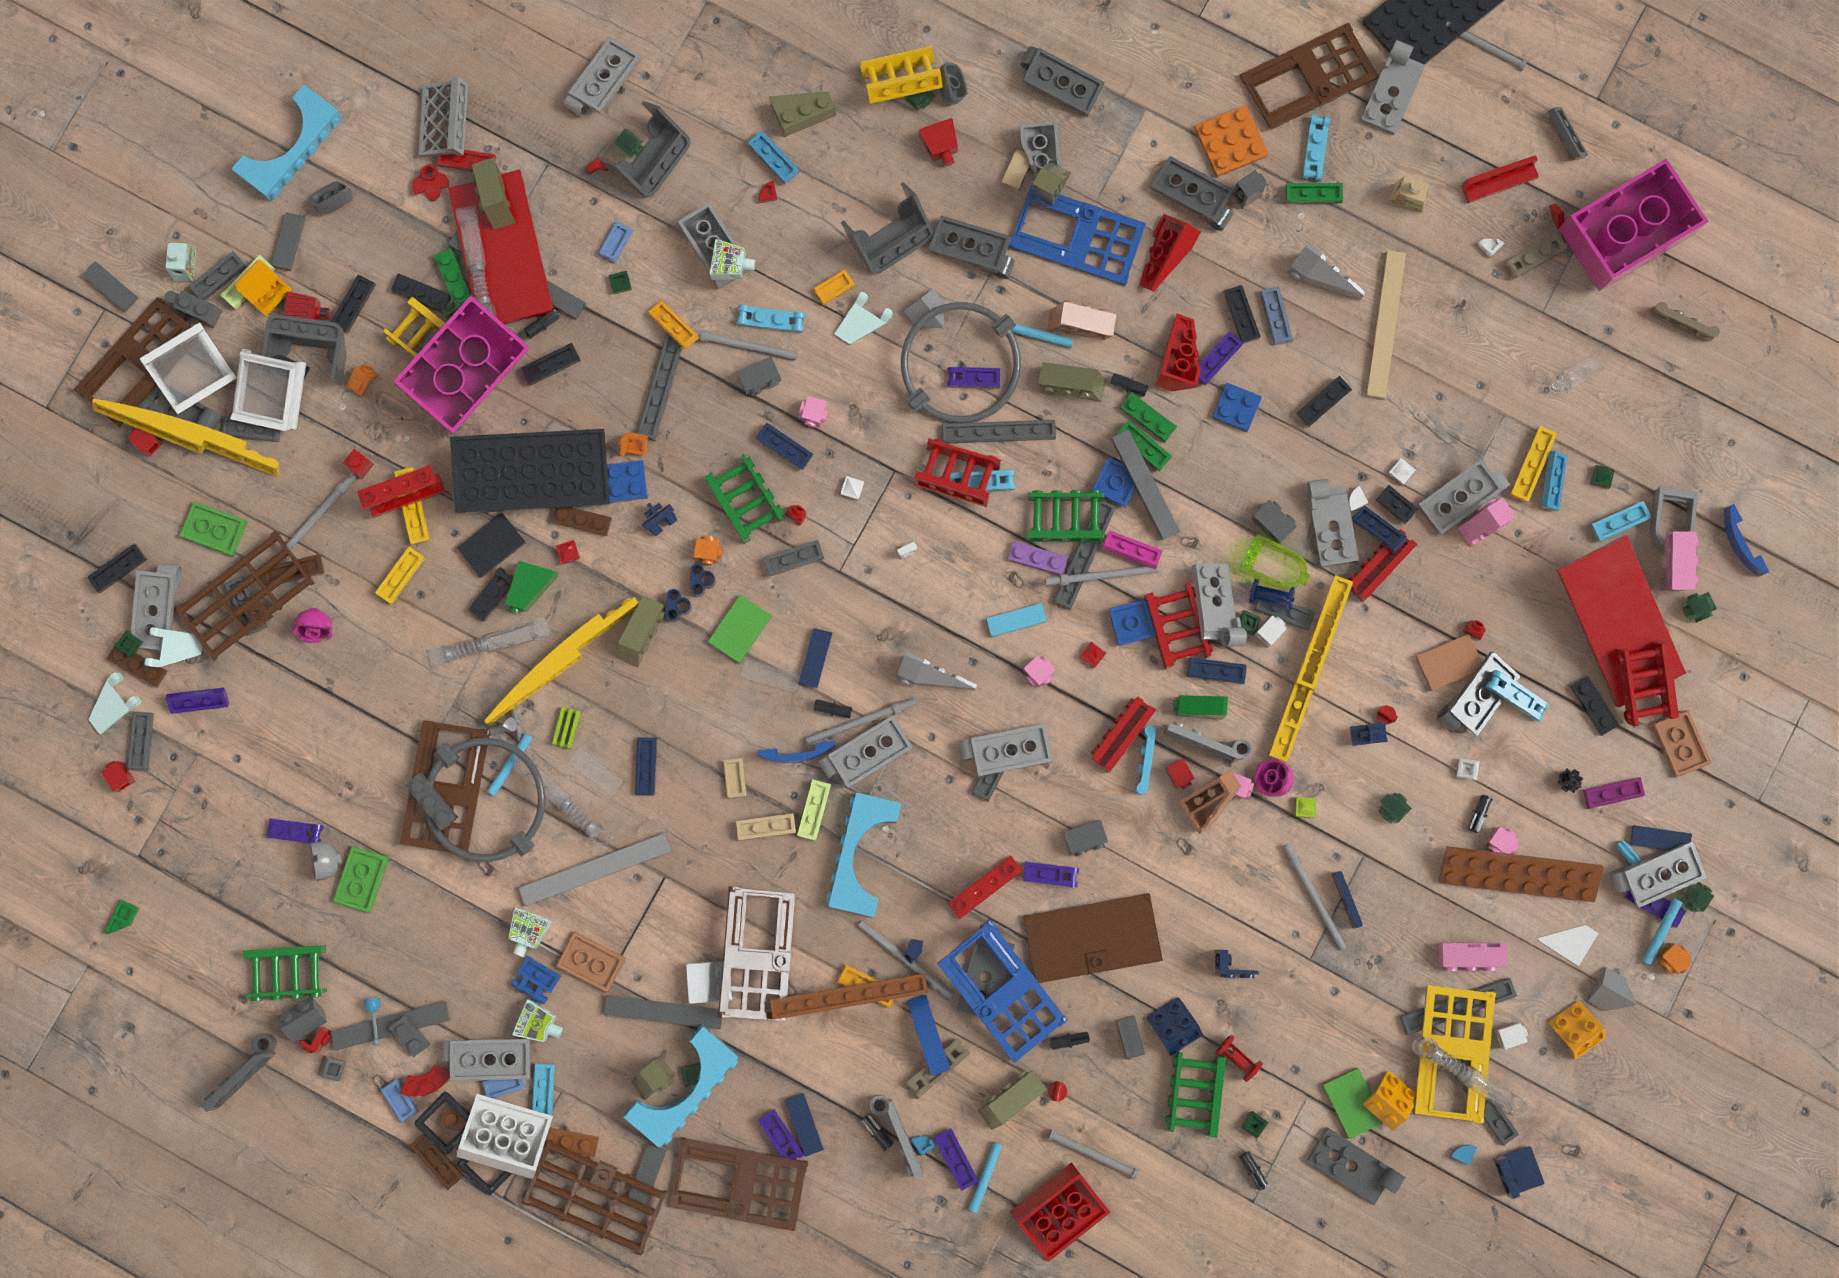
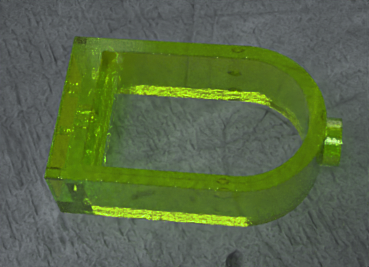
M1258 534L1255 536L1239 570L1250 577L1283 591L1292 590L1300 584L1306 585L1310 577L1307 574V564L1299 553ZM1263 545L1292 558L1298 563L1300 577L1297 582L1284 584L1253 570Z

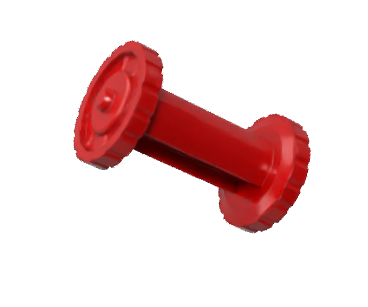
M1231 1034L1220 1044L1214 1054L1219 1056L1223 1053L1245 1073L1243 1080L1248 1082L1257 1074L1263 1062L1259 1060L1254 1063L1232 1043L1235 1037ZM1229 1048L1233 1049V1054L1228 1052Z

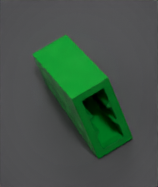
M519 561L505 603L506 606L510 607L509 611L518 614L521 611L527 612L557 579L558 573Z
M1179 695L1173 703V711H1176V716L1220 720L1227 716V696Z

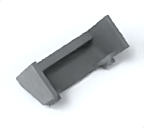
M643 101L641 104L652 114L647 123V130L653 137L632 165L624 160L617 163L603 157L599 160L621 181L640 194L650 197L656 193L688 150L690 138L660 106Z
M904 182L901 183V186L907 198L898 205L897 212L900 218L871 237L864 230L854 232L844 220L841 222L851 244L868 269L874 274H879L929 242L934 235V231L916 193Z
M277 314L268 318L261 356L273 358L275 355H283L286 357L291 351L292 344L328 349L327 359L333 364L331 380L338 385H342L347 354L344 331L340 325L334 322ZM260 364L259 370L272 375L273 369L271 366Z

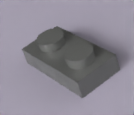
M406 1014L389 1026V1029L412 1057H415L430 1044Z

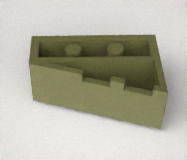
M642 596L618 642V659L639 668L651 639L656 635L658 624L662 623L665 617L663 604Z

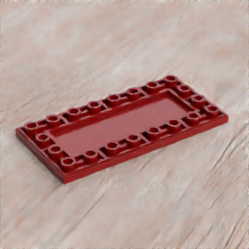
M520 169L501 174L506 190V199L511 206L509 210L516 223L496 230L492 227L486 213H482L479 208L478 202L481 200L477 197L474 187H477V184L469 182L448 188L472 295L475 298L476 295L474 294L475 290L473 289L474 285L472 284L473 280L471 279L472 275L470 274L469 267L473 264H483L486 274L483 276H473V279L486 277V280L474 281L473 283L487 282L486 285L475 286L474 288L488 287L487 290L475 291V293L489 292V294L484 296L478 295L476 298L490 297L491 305L485 308L504 325L554 312Z
M1624 535L1557 569L1616 707L1624 706L1620 669L1616 662L1617 649L1619 648L1628 650L1629 654L1652 650L1654 647L1653 641L1662 640L1669 642L1674 680L1686 674L1628 536ZM1652 657L1630 662L1631 673L1654 669L1657 666L1656 658ZM1657 676L1633 681L1634 692L1655 688L1659 685Z

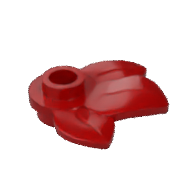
M425 165L421 169L420 175L413 181V193L417 195L425 192V195L430 200L436 201L440 197L441 188L449 187V179L445 174L440 173L434 165ZM429 172H433L431 177H427Z

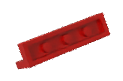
M1534 155L1466 179L1461 188L1467 203L1538 179L1539 175L1534 165L1538 161L1537 156Z

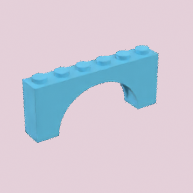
M305 84L292 97L294 102L300 107L303 116V127L296 144L286 154L269 161H257L243 155L232 167L237 176L269 201L279 196L285 184L291 182L296 171L303 168L308 157L315 154L320 143L328 138L331 130L336 128L343 118L337 109Z
M857 792L855 797L851 796L849 807L852 808L851 815L846 816L844 825L848 828L846 834H842L840 845L843 846L842 853L837 854L835 864H838L837 872H833L831 883L834 886L832 891H828L826 899L829 907L875 918L879 898L871 896L859 885L853 869L854 852L859 840L870 828L881 823H897L901 803Z
M703 1024L689 1038L700 1057L698 1082L695 1083L692 1089L682 1099L665 1106H651L636 1099L624 1113V1118L659 1148L663 1144L666 1146L673 1138L672 1133L676 1129L679 1131L686 1123L685 1118L689 1114L692 1116L699 1108L698 1103L702 1099L706 1100L712 1093L711 1088L715 1084L719 1085L725 1078V1072L728 1069L732 1070L738 1063V1054Z

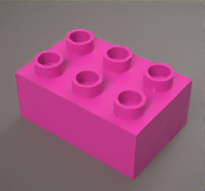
M1666 158L1570 215L1558 230L1600 292L1692 237L1709 221Z

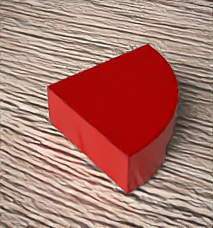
M774 180L766 183L760 191L758 197L759 204L777 200Z
M1554 203L1549 205L1550 213L1555 226L1559 229L1565 222L1564 211Z

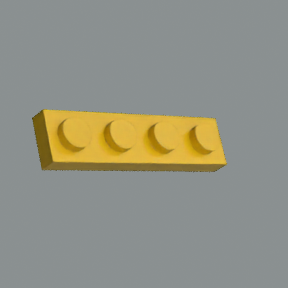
M1542 426L1537 428L1509 494L1510 496L1526 503L1529 502L1549 451L1557 436L1556 432Z
M413 467L394 471L395 477L414 471L415 469ZM422 501L402 507L410 544L416 545L431 541Z

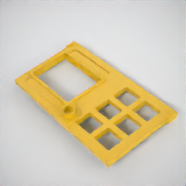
M1427 985L1414 1107L1415 1114L1469 1120L1480 1124L1484 1123L1496 993ZM1435 994L1448 996L1446 1013L1434 1012ZM1454 997L1467 998L1465 1016L1452 1014ZM1473 999L1486 1001L1484 1018L1471 1016ZM1433 1017L1446 1018L1444 1036L1431 1034ZM1452 1019L1465 1021L1463 1038L1450 1037ZM1471 1022L1483 1023L1481 1041L1469 1039ZM1436 1046L1443 1049V1052H1447L1448 1055L1451 1054L1452 1058L1471 1060L1470 1068L1473 1069V1075L1468 1083L1466 1114L1433 1110L1438 1063L1436 1064L1430 1060L1429 1055Z

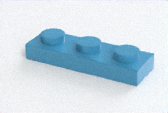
M762 130L748 142L753 151L785 185L799 173V169Z
M1549 451L1541 507L1551 511H1559L1568 458L1567 455L1557 451Z

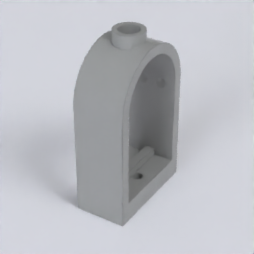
M1662 486L1654 490L1650 538L1658 549L1665 552L1666 542L1660 535L1663 500L1688 503L1684 532H1694L1698 492Z

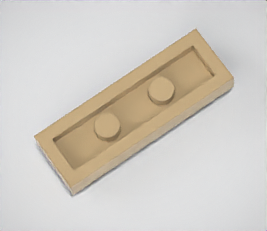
M794 813L736 821L738 841L796 833Z

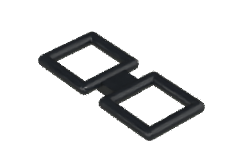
M443 1092L415 1120L414 1125L447 1155L454 1148L458 1150L465 1127L446 1145L424 1122L445 1101L466 1122L470 1113L448 1092ZM461 1158L457 1162V1166L487 1195H492L512 1175L510 1172L503 1171L489 1186L467 1165L469 1160Z

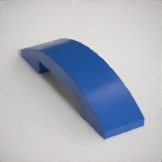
M1732 504L1724 509V525L1732 549L1740 561L1757 576L1760 577L1769 573L1762 556L1759 555L1754 558L1737 526V523L1743 521L1735 504Z
M835 742L815 743L816 751L778 756V750L774 748L758 750L757 754L764 759L774 762L799 763L824 755L835 747Z
M927 995L908 1000L914 1025L932 1076L951 1070Z

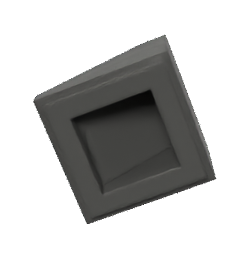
M324 1055L318 1075L340 1081L346 1062Z

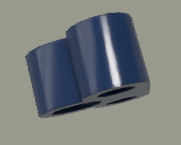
M699 563L693 564L690 569L691 592L693 595L702 597L705 594V589H711L716 584L714 574L710 571H705ZM700 568L701 573L695 574V569ZM707 575L713 578L710 585H705L702 582L703 578ZM697 587L702 588V591L700 593L695 592V589Z
M677 589L669 590L666 600V618L674 623L680 619V615H687L692 610L690 601L682 597ZM672 594H678V598L675 600L671 599ZM681 602L688 603L686 611H679L678 605ZM672 612L676 613V617L674 619L670 618V614Z

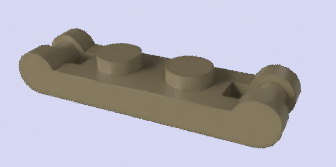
M1559 231L1514 258L1507 260L1503 265L1506 269L1508 268L1511 273L1510 276L1514 280L1570 247L1564 241ZM1555 241H1556V243H1557L1558 246H1559V247L1556 248V249H1555L1554 246L1552 245V243L1555 242ZM1518 263L1521 269H1517L1515 264Z
M1659 302L1651 309L1653 317L1704 341L1710 342L1720 334V329L1717 326L1708 327L1696 318L1684 316V313L1679 310L1669 309L1665 302Z
M958 1038L945 1049L951 1070L971 1054L968 1049L965 1050L963 1048L962 1042ZM954 1049L959 1054L957 1058H954L951 1055V1052ZM927 1064L904 1085L914 1092L916 1099H919L951 1070L932 1076ZM919 1079L925 1084L922 1088L916 1084Z

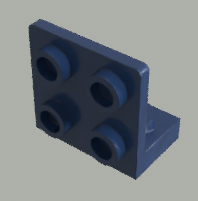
M1215 950V973L1220 974L1221 978H1235V974H1240V978H1255V974L1260 975L1259 970H1228V966L1232 964L1231 954H1228V950Z
M1179 997L1146 1017L1170 1056L1203 1036L1198 1023Z
M1531 1146L1493 1158L1507 1197L1511 1199L1520 1197L1519 1193L1544 1184Z

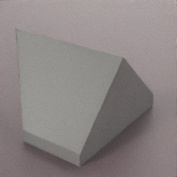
M931 289L903 312L914 325L925 313L945 303L936 291ZM944 312L931 318L922 327L944 329Z
M1607 967L1603 970L1587 999V1002L1603 1011L1637 1005L1624 977Z

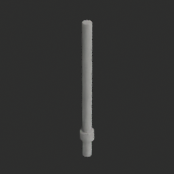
M693 330L699 336L700 341L708 343V341L792 360L797 359L798 353L710 334V331L702 330V332Z
M351 472L343 482H339L336 486L337 489L286 543L290 550L332 504L349 490L348 487L358 477L354 472Z
M1143 566L1075 575L1060 574L1059 577L1045 578V585L1060 584L1064 586L1073 582L1158 573V566L1156 569Z
M912 698L901 703L899 701L895 702L892 706L808 736L806 737L808 745L893 713L895 715L902 713V710L916 705L915 699Z
M1290 843L1285 845L1283 848L1290 859L1289 863L1292 869L1295 868L1339 950L1346 948L1343 939L1302 867L1300 857L1296 856Z
M862 920L858 925L860 929L916 974L925 973L926 982L931 985L930 987L935 991L938 990L950 1000L954 993L946 988L940 979H935L917 963L913 962L910 964L902 956L904 954L902 951Z

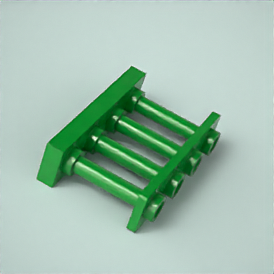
M742 454L743 463L719 477H713L711 473L704 477L742 541L746 544L751 541L749 537L752 534L751 531L775 517L780 522L784 521L782 517L784 512L779 504L775 506L772 501L775 497L771 490L764 488L763 483L765 481L760 472L755 473L753 469L755 464L751 457L746 458L745 454ZM746 469L749 470L753 479L729 493L722 492L720 489L723 486L722 483ZM756 485L759 486L763 493L761 496L739 509L731 507L729 503L732 502V499ZM768 501L772 511L748 525H742L739 519L742 518L743 514Z
M1034 490L1032 493H1028V500L1034 501L1033 528L1027 530L1028 542H1104V531L1098 528L1099 501H1105V495L1101 491L1091 490L1089 493H1082L1079 490H1072L1070 493H1063L1060 490H1053L1051 493H1043L1041 490ZM1041 501H1053L1052 528L1050 530H1043L1041 528ZM1060 501H1072V523L1069 530H1062L1060 528ZM1080 501H1091V528L1089 530H1081L1079 528Z
M326 945L243 951V958H250V962H252L253 993L245 994V998H251V1001H263V997L270 996V1000L283 999L282 995H290V999L302 998V994H309V997H322L321 993L327 992V988L319 989L318 957H320V953H326ZM308 954L311 968V990H300L299 959H301V955ZM281 956H289V959H291L292 991L280 992L279 960H281ZM262 957H269V961H271L272 992L261 993L260 961H262Z
M1177 1051V1055H1173L1172 1067H1175V1073L1170 1078V1087H1173L1172 1095L1168 1096V1107H1171L1170 1115H1166L1165 1126L1168 1127L1170 1132H1174L1175 1126L1204 1129L1207 1132V1136L1217 1138L1226 1058L1216 1056L1212 1062L1182 1058L1183 1052ZM1181 1066L1211 1070V1072H1214L1213 1080L1207 1082L1180 1078ZM1179 1086L1207 1089L1209 1092H1212L1211 1100L1206 1102L1178 1098ZM1177 1106L1206 1109L1207 1112H1210L1209 1120L1197 1121L1176 1118Z

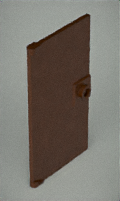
M1150 893L1032 915H1023L1034 976L1038 983L1163 961Z

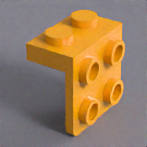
M257 260L234 284V287L265 316L273 311L286 297V291L290 292L292 290L261 260Z
M1388 1071L1377 1090L1364 1101L1363 1106L1394 1131L1408 1119L1415 1105L1416 1093L1397 1076Z

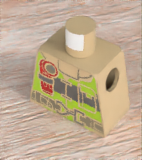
M1404 176L1394 184L1389 201L1422 213L1429 195L1430 185Z

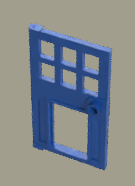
M1030 185L1009 248H1014L1126 286L1146 223L1060 194L1054 205H1051L1033 195V188ZM1030 203L1078 218L1069 247L1021 232ZM1100 217L1115 222L1112 234L1096 229ZM1120 224L1136 229L1133 240L1117 236ZM1094 234L1110 239L1106 251L1090 246ZM1114 241L1130 246L1126 258L1111 253ZM1088 251L1104 256L1100 268L1084 263ZM1108 258L1124 263L1121 275L1105 270Z
M989 919L981 925V928L937 964L1013 1063H1015L1057 1027H1061L1068 1019L1058 1009L1001 935L992 920ZM978 938L984 941L1011 976L986 998L955 959L956 956ZM1031 988L1041 999L1032 1009L1022 998V995ZM1016 1000L1019 1001L1027 1012L1017 1021L1007 1010ZM1045 1005L1055 1017L1046 1026L1035 1015ZM1002 1012L1012 1024L1003 1033L992 1022ZM1029 1018H1032L1040 1029L1031 1038L1021 1028V1025ZM1015 1030L1025 1040V1043L1016 1051L1006 1040V1037Z

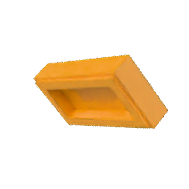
M844 269L813 288V291L824 306L855 287V284Z

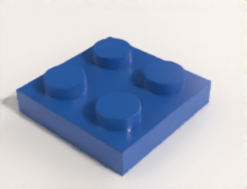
M1226 383L1212 418L1248 432L1262 396Z
M1108 457L1092 490L1101 491L1106 499L1126 508L1135 490V486L1123 463Z
M643 460L607 464L610 503L648 499Z
M1146 599L1108 610L1119 647L1156 637Z

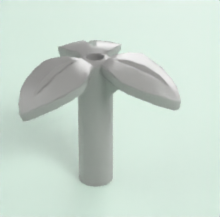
M510 710L513 718H508L502 725L492 727L489 731L491 735L506 731H516L517 742H519L522 738L523 730L522 726L519 725L521 720L514 710Z

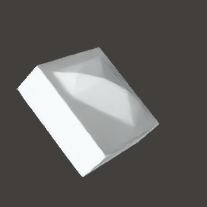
M1401 458L1388 474L1401 485H1404L1416 470Z
M846 476L841 495L859 501L864 481Z
M915 541L907 542L897 549L900 559L918 551Z
M1459 758L1456 777L1477 781L1480 761Z

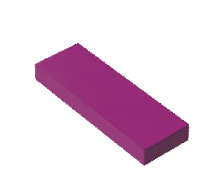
M1641 777L1583 790L1587 809L1646 796Z

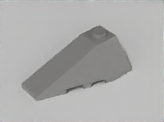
M1058 121L1020 124L1021 144L1034 174L1036 171L1040 172L1043 166L1051 162L1062 167Z
M1308 243L1288 271L1291 277L1297 281H1302L1303 283L1357 300H1361L1366 293L1349 277L1343 278L1339 271L1340 269L1337 266H1330L1325 262L1327 258Z
M907 651L897 673V677L900 678L899 681L906 685L912 683L915 685L975 690L977 687L976 684L958 675H949V672L941 667H931L929 661Z

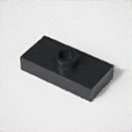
M1390 485L1376 499L1379 504L1404 524L1418 510L1415 505Z

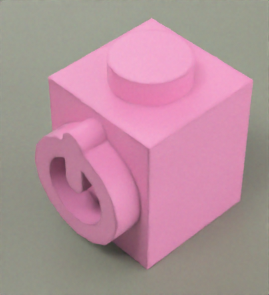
M808 396L807 400L802 401L798 417L802 418L805 425L809 427H821L822 422H826L828 411H826L827 402Z
M1038 655L1023 668V672L1027 675V681L1032 686L1036 684L1038 687L1041 685L1045 687L1052 680L1051 675L1055 670L1044 656L1040 658Z
M1234 773L1241 785L1234 796L1240 799H1249L1254 783L1251 782V779Z
M1500 826L1494 829L1485 844L1488 845V851L1514 854L1518 849L1517 844L1520 840L1515 838L1516 834L1513 831L1505 830Z

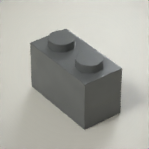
M1254 170L1236 183L1233 196L1242 209L1262 196L1266 187L1264 176Z
M771 356L737 371L747 396L750 394L755 396L761 393L762 389L766 387L773 388L781 381L780 374Z
M1268 500L1251 520L1279 545L1297 526L1294 524L1295 520L1290 515H1285L1281 511L1282 508L1279 504Z
M1101 819L1063 832L1070 855L1075 853L1076 857L1086 854V849L1092 847L1094 851L1104 848V843L1108 842Z
M312 996L277 1017L280 1030L293 1043L327 1022L324 1009Z

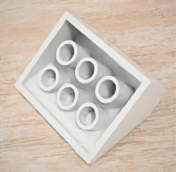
M477 1094L456 1157L533 1179L553 1116Z

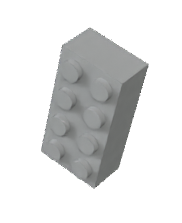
M710 202L677 221L680 230L709 275L715 239L738 246ZM743 270V275L750 270ZM735 279L713 281L718 289H721Z

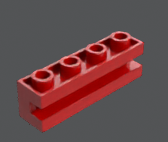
M1402 529L1399 530L1400 532L1406 535V533ZM1408 539L1395 553L1385 545L1382 546L1380 544L1373 552L1375 556L1371 560L1367 558L1360 565L1362 570L1358 574L1354 572L1347 579L1353 582L1350 591L1364 602L1418 544L1413 539Z
M1139 696L1135 700L1133 698L1129 700L1125 706L1128 710L1124 715L1121 713L1114 721L1116 726L1113 730L1108 729L1102 737L1104 742L1101 746L1097 744L1091 751L1093 755L1091 760L1108 773L1111 772L1156 711L1151 705L1148 706L1144 703V700Z

